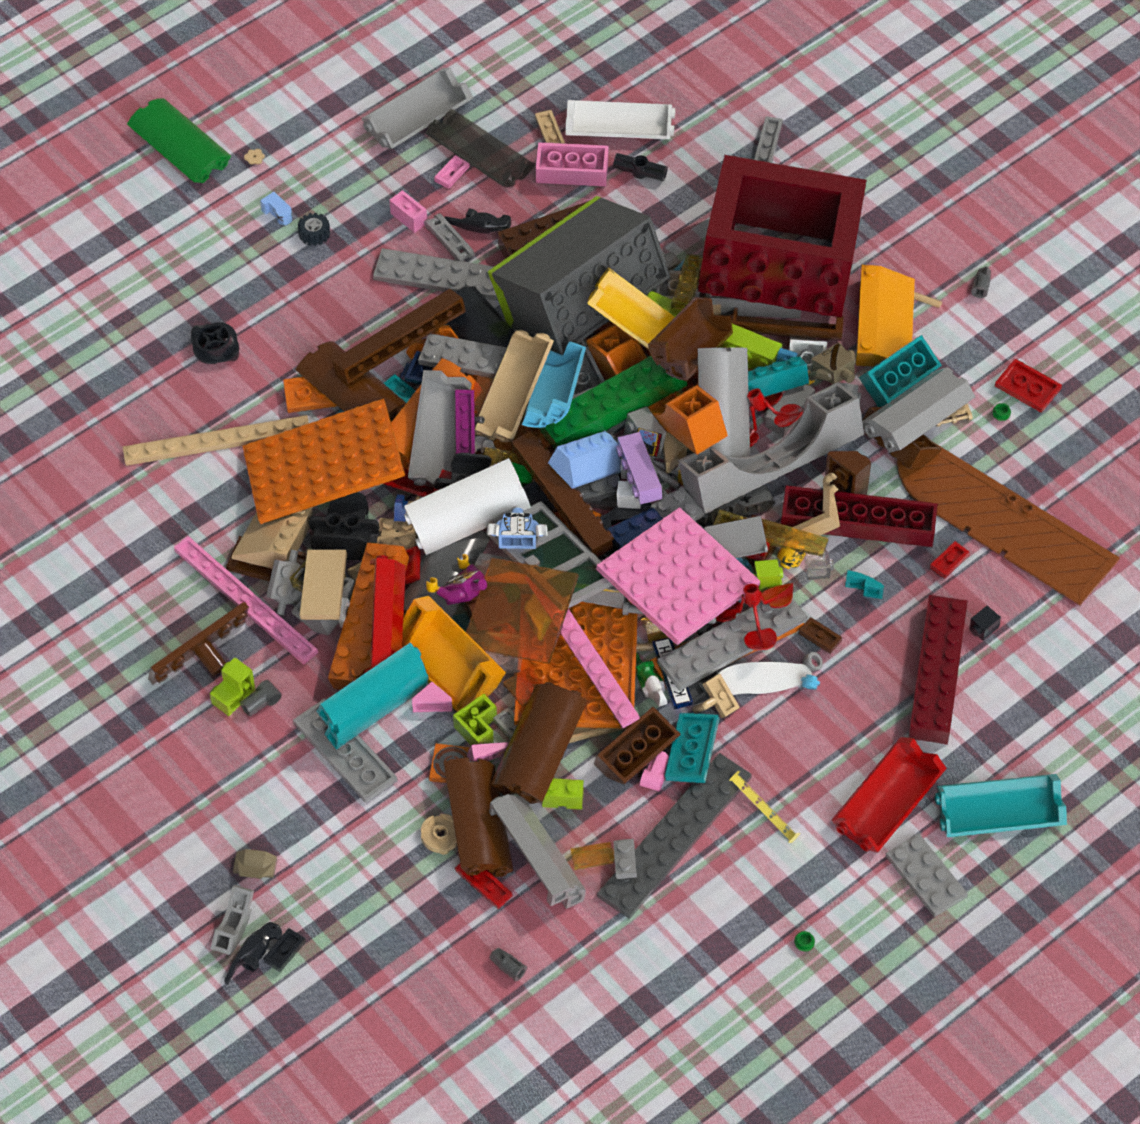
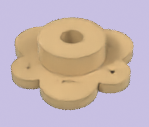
M261 149L249 150L248 154L244 156V159L251 165L261 164L262 159L265 158Z

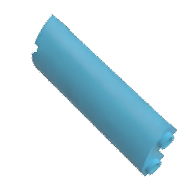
M569 341L563 355L550 350L528 402L522 425L542 428L551 423L556 424L566 416L570 409L586 350L585 346Z

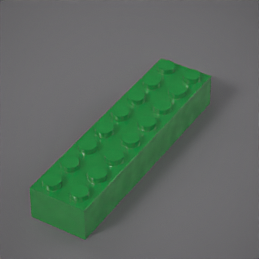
M649 356L572 399L566 416L556 424L551 423L546 427L540 428V432L552 448L556 450L558 446L612 428L626 420L628 413L649 407L687 386V381L665 373L666 370L660 364L657 365L652 356Z

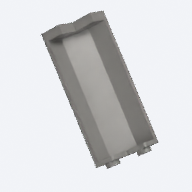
M948 367L938 369L863 420L864 431L869 438L881 436L884 446L889 452L898 451L974 399L975 395L966 379L963 377L959 379L953 375V370Z
M509 794L493 799L490 802L489 813L491 815H498L547 889V902L549 905L553 906L562 901L567 909L584 901L585 888L526 800Z

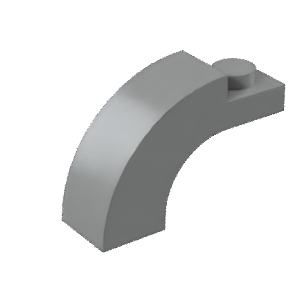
M237 885L232 887L225 916L220 926L214 932L211 944L212 950L228 955L234 952L252 911L250 906L254 890Z

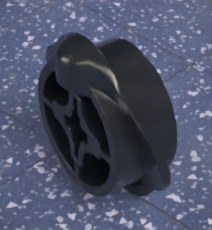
M216 322L192 327L191 343L193 352L202 363L216 364L236 361L239 358L240 348L237 334L229 324Z

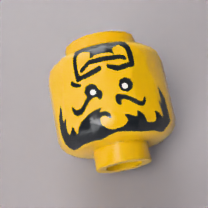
M795 540L784 542L777 554V558L781 561L780 565L786 569L798 568L806 554L804 546Z

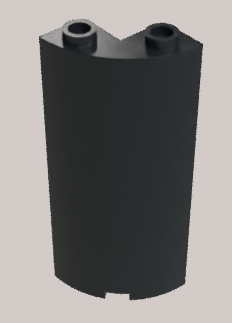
M462 287L460 290L455 291V293L463 298L466 312L445 325H449L459 339L507 347L515 331L476 287Z

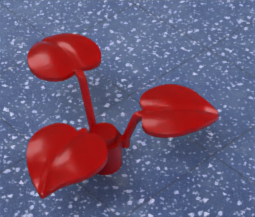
M760 389L751 390L747 394V398L751 403L749 408L753 421V429L749 428L750 447L759 439L758 433H755L757 431L755 409L762 411L765 408H769L777 415L774 418L775 425L787 427L799 419L804 412L802 407L797 404H787L778 412L772 406L780 401L783 392L764 397Z
M753 583L747 584L743 588L744 594L741 595V602L737 601L719 614L716 620L720 622L734 620L736 613H741L745 602L749 607H753L757 631H751L744 637L745 645L752 650L758 651L771 649L777 642V635L771 628L761 630L757 606L760 600L764 605L769 604L771 608L788 606L793 599V583L776 586L763 592L759 591L758 585Z

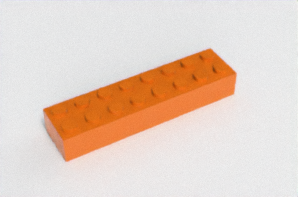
M367 543L328 676L334 689H343L362 676L364 669L370 667L375 565H370V560L375 559L378 555L388 556V559L396 560L407 567L409 557L404 546Z

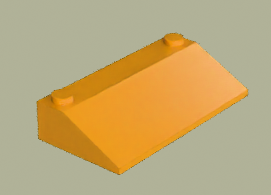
M862 265L856 366L874 367L912 341L915 279L882 266Z
M430 596L413 600L403 617L402 648L411 642L414 647L419 649L422 662L429 677L427 682L429 684L431 682L435 683L452 698V707L457 712L482 694L488 697L497 688L506 672Z

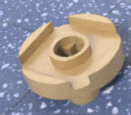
M440 814V816L434 817L433 815L423 822L421 826V841L427 849L445 855L457 846L453 816ZM442 830H444V836L440 837L437 835V831L441 832Z

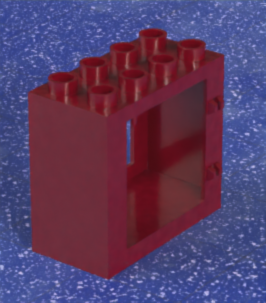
M724 154L706 233L698 292L842 318L867 180ZM736 224L831 240L832 246L826 247L734 229Z

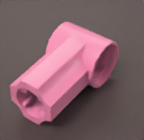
M662 751L649 763L648 768L642 774L640 786L660 792L669 760L666 752Z

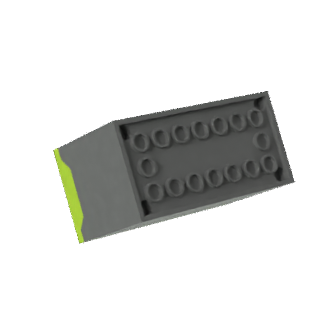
M599 196L588 201L488 271L503 315L514 331H526L531 337H534L537 333L548 335L550 339L554 340L550 350L561 355L564 354L569 341L578 344L610 321L587 304L591 292L595 290V285L608 267L645 295L670 278L651 217Z

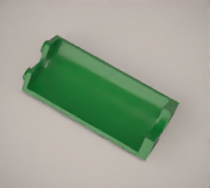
M164 98L149 101L148 106L144 109L140 107L127 122L131 129L193 182L205 183L212 169L224 170L231 158L227 151Z

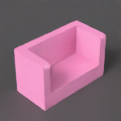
M403 190L389 200L390 213L415 233L425 226L424 221L427 220V210Z

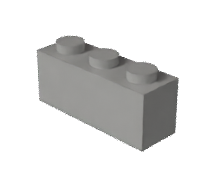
M802 385L785 390L784 395L773 408L780 412L784 405L797 404L803 409L806 398L815 394V389L808 385ZM768 409L764 416L766 419L765 427L784 437L797 420L787 427H778L774 423V418L777 415Z

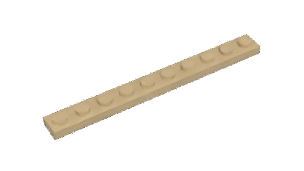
M305 415L123 446L125 464L127 466L243 446L309 424L308 417Z

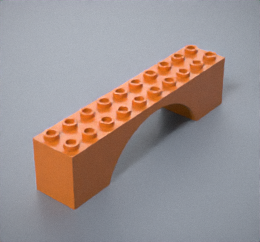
M616 324L587 340L589 351L605 381L647 358L639 342ZM698 385L683 394L676 391L648 407L660 425L696 455L728 436L718 401Z

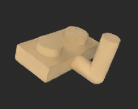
M717 674L702 684L710 698L703 703L693 706L692 711L699 713L714 705L721 718H724L740 707L722 675Z

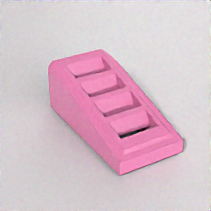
M509 743L471 745L467 756L469 761L477 762L478 759L490 761L503 756Z

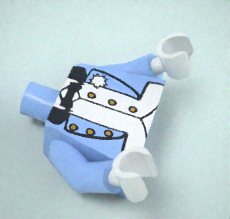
M517 507L512 510V513H505L503 519L499 520L496 524H488L487 535L499 536V548L536 549V537L548 536L547 525H539L537 521L532 519V514L523 513V510Z

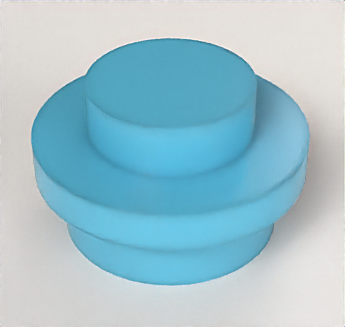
M806 675V677H801L802 687L817 690V686H820L816 676Z

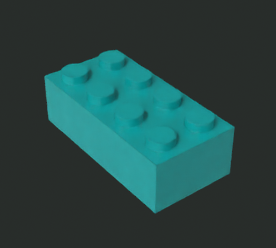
M920 335L858 378L876 405L882 407L942 365L924 337Z

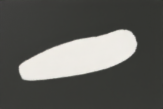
M749 662L732 665L721 670L718 674L722 675L732 695L744 693L766 694L787 690L801 685V677L812 675L811 669L803 664Z

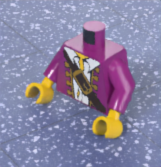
M462 554L463 560L457 558L458 567L466 570H463L445 585L439 587L438 580L434 577L430 578V582L426 581L427 591L430 593L437 592V595L445 599L447 605L470 601L487 588L485 575L473 564H469L467 554Z

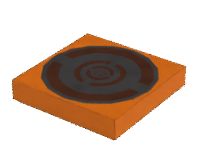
M435 744L429 781L447 783L443 762L458 758H468L467 753L470 747Z

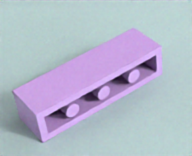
M640 432L618 437L616 452L618 457H622L621 464L623 470L628 472L626 476L628 483L633 485L632 493L634 498H638L640 505L662 499L661 484Z

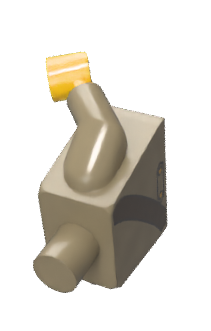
M838 342L811 358L812 371H808L809 384L806 385H811L816 379L828 381L831 384L841 382L842 380L851 383L855 379L854 365L856 364L854 351H846L841 343Z

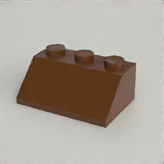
M830 451L827 453L825 476L829 473H834L837 476L836 480L830 482V486L832 484L838 488V492L867 495L871 469L869 458L858 451Z

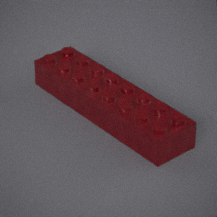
M786 485L781 528L788 530L824 513L823 490ZM838 491L834 493L840 527L824 535L933 547L938 503Z
M929 595L908 738L948 745L968 600Z

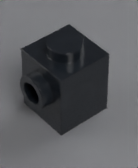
M987 605L971 618L969 629L974 636L984 641L999 628L1001 616Z

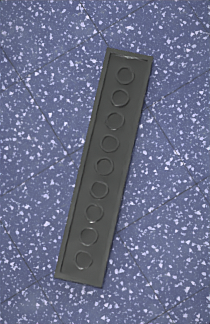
M719 753L709 764L706 782H694L635 849L637 877L616 879L615 872L599 890L597 897L628 919H631L741 791L729 779L737 771H740L738 775L748 783L752 774Z

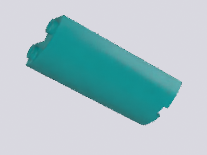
M410 642L319 705L316 712L328 726L324 735L336 750L427 686L429 677L422 662L419 649Z
M1057 774L937 786L938 793L934 794L935 804L939 805L940 830L945 831L947 837L1067 825V810L1061 796V780Z

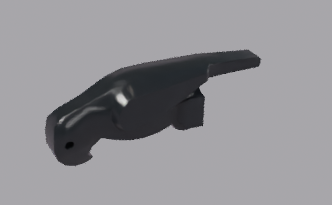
M470 208L466 213V218L444 217L451 225L483 234L502 231L510 228L512 225L511 217L508 215H502V217L497 218L489 213H477L476 210Z
M268 922L246 938L224 979L225 984H229L237 968L241 965L251 972H255L259 968L258 961L266 953L269 941L273 939L278 941L282 936V930L278 924Z

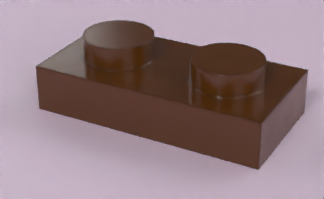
M812 617L799 629L801 636L829 654L842 642L840 635Z

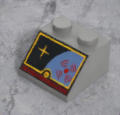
M648 407L628 413L623 436L640 432L649 456L660 458L666 431Z

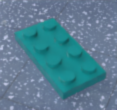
M679 714L676 729L681 735L672 744L665 773L666 781L706 782L720 720L719 715Z

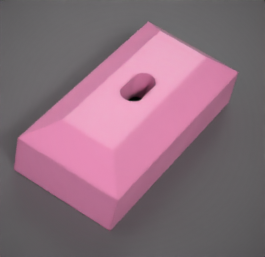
M455 155L434 177L435 182L449 189L470 167L469 162Z

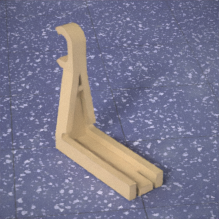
M829 473L823 478L824 513L782 532L783 539L786 541L795 540L803 544L840 527L834 495L838 488L833 484L830 486V482L837 478L834 473Z

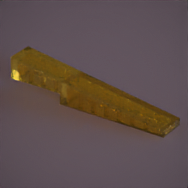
M719 510L714 525L748 518ZM762 519L765 539L770 545L823 557L829 538Z

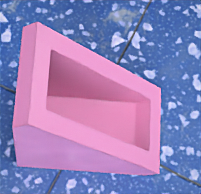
M431 682L412 698L413 712H452V698L435 683Z

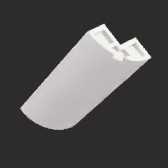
M568 100L565 135L670 139V136H674V125H671V119H675V108H672V104Z
M508 458L405 505L407 513L404 514L408 525L412 524L418 536L415 541L419 550L423 549L425 554L428 555L487 528L488 524H496L499 520L503 519L505 513H512L514 508L518 507L526 510L531 508L518 475Z

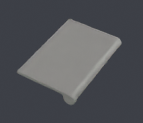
M761 516L704 527L705 531L735 558L768 552Z

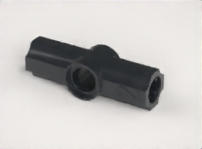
M617 153L613 163V168L631 172L638 179L649 177L664 181L668 171V166L650 162L647 157L642 155L631 157Z

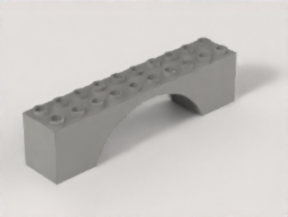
M837 382L807 397L803 408L804 412L793 428L777 444L764 452L748 457H730L720 453L711 446L698 455L692 453L678 460L684 489L706 514L804 464H808L820 456H824L830 451L856 440L864 435L859 398Z

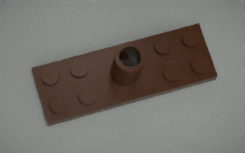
M244 601L151 666L148 676L151 684L162 683L168 678L169 673L179 671L184 666V663L195 655L212 676L222 672L221 670L227 662L212 643L219 638L221 640L226 638L233 628L236 627L238 629L246 623L245 620L249 610L246 602Z

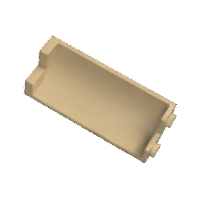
M516 330L512 334L479 413V416L485 418V422L483 424H475L476 436H483L492 441L495 438L500 440V442L513 441L554 342L548 335L537 333L534 337H531L529 333L523 330Z

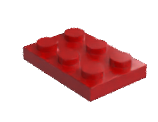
M1015 358L997 379L995 387L1042 413L1059 393L1062 384Z

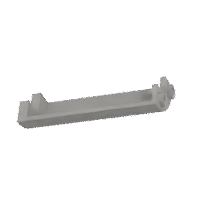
M442 68L361 119L364 122V129L370 132L383 148L393 149L473 99V96L466 83L457 82L451 68Z
M698 348L699 387L718 401L728 435L712 446L720 453L730 457L750 456L749 400L747 398V348Z
M436 370L423 371L408 478L414 481V484L417 486L434 487V483L439 478L442 469L452 472L451 461L455 455V390H471L472 383L465 377H447L442 371Z

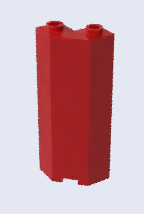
M378 555L375 559L370 560V565H375L371 663L369 668L364 669V674L402 648L406 565L396 560L388 559V556Z

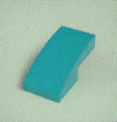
M847 570L845 587L864 590L863 596L883 598L884 585L865 574Z

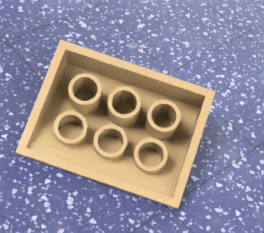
M312 507L260 524L256 512L232 554V559L273 569L275 560L289 561L291 550L298 551L310 529L308 522L309 517L312 516Z

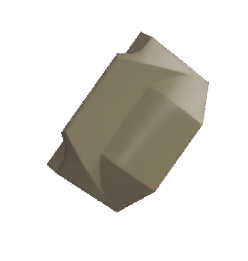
M244 849L236 853L233 873L249 878H274L277 856L259 850Z

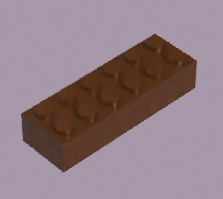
M587 202L497 232L498 247L504 258L506 259Z

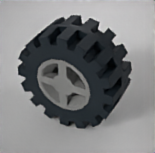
M314 212V215L308 213V216L304 215L303 219L300 218L298 222L300 240L309 246L311 244L317 246L318 243L322 245L323 241L326 242L327 238L330 237V224L327 217H323L321 213L318 215V213Z

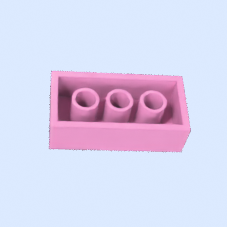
M538 142L536 183L606 186L609 146Z

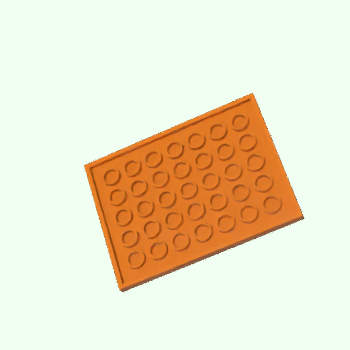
M384 399L242 446L260 524L405 476Z
M522 595L514 725H518L535 685L550 682L555 686L570 691L576 690L582 694L583 698L588 700L576 727L623 729L553 621L543 642L538 640L527 621V613L525 612V606L528 601H531L533 595ZM580 602L568 608L634 707L638 614L629 613L628 615H623V609L587 602Z

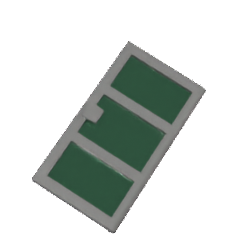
M543 502L523 510V513L532 514V519L537 521L539 525H547L548 536L536 537V549L501 548L562 612L612 586L596 570L597 564L601 561ZM488 535L499 546V536Z

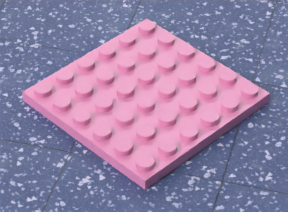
M680 507L597 564L596 570L676 645L739 601L741 595L744 594L743 588L745 585L751 583L760 585V580Z

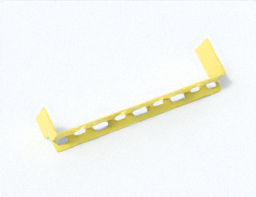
M737 771L729 781H732L789 839L788 843H793L801 833L794 834L791 828L784 833L783 830L788 825L785 822L783 823L777 814L776 816L772 814L774 811L763 799L761 802L757 799L761 797L757 793L755 794L749 785L748 787L744 785L746 782L738 775L740 771Z

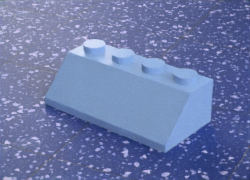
M606 431L558 446L548 462L572 489L621 472V460L616 452L618 443Z

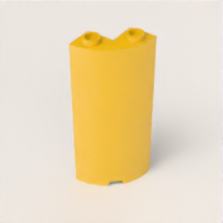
M609 267L595 285L596 288L591 292L587 304L646 348H648V343L675 318Z

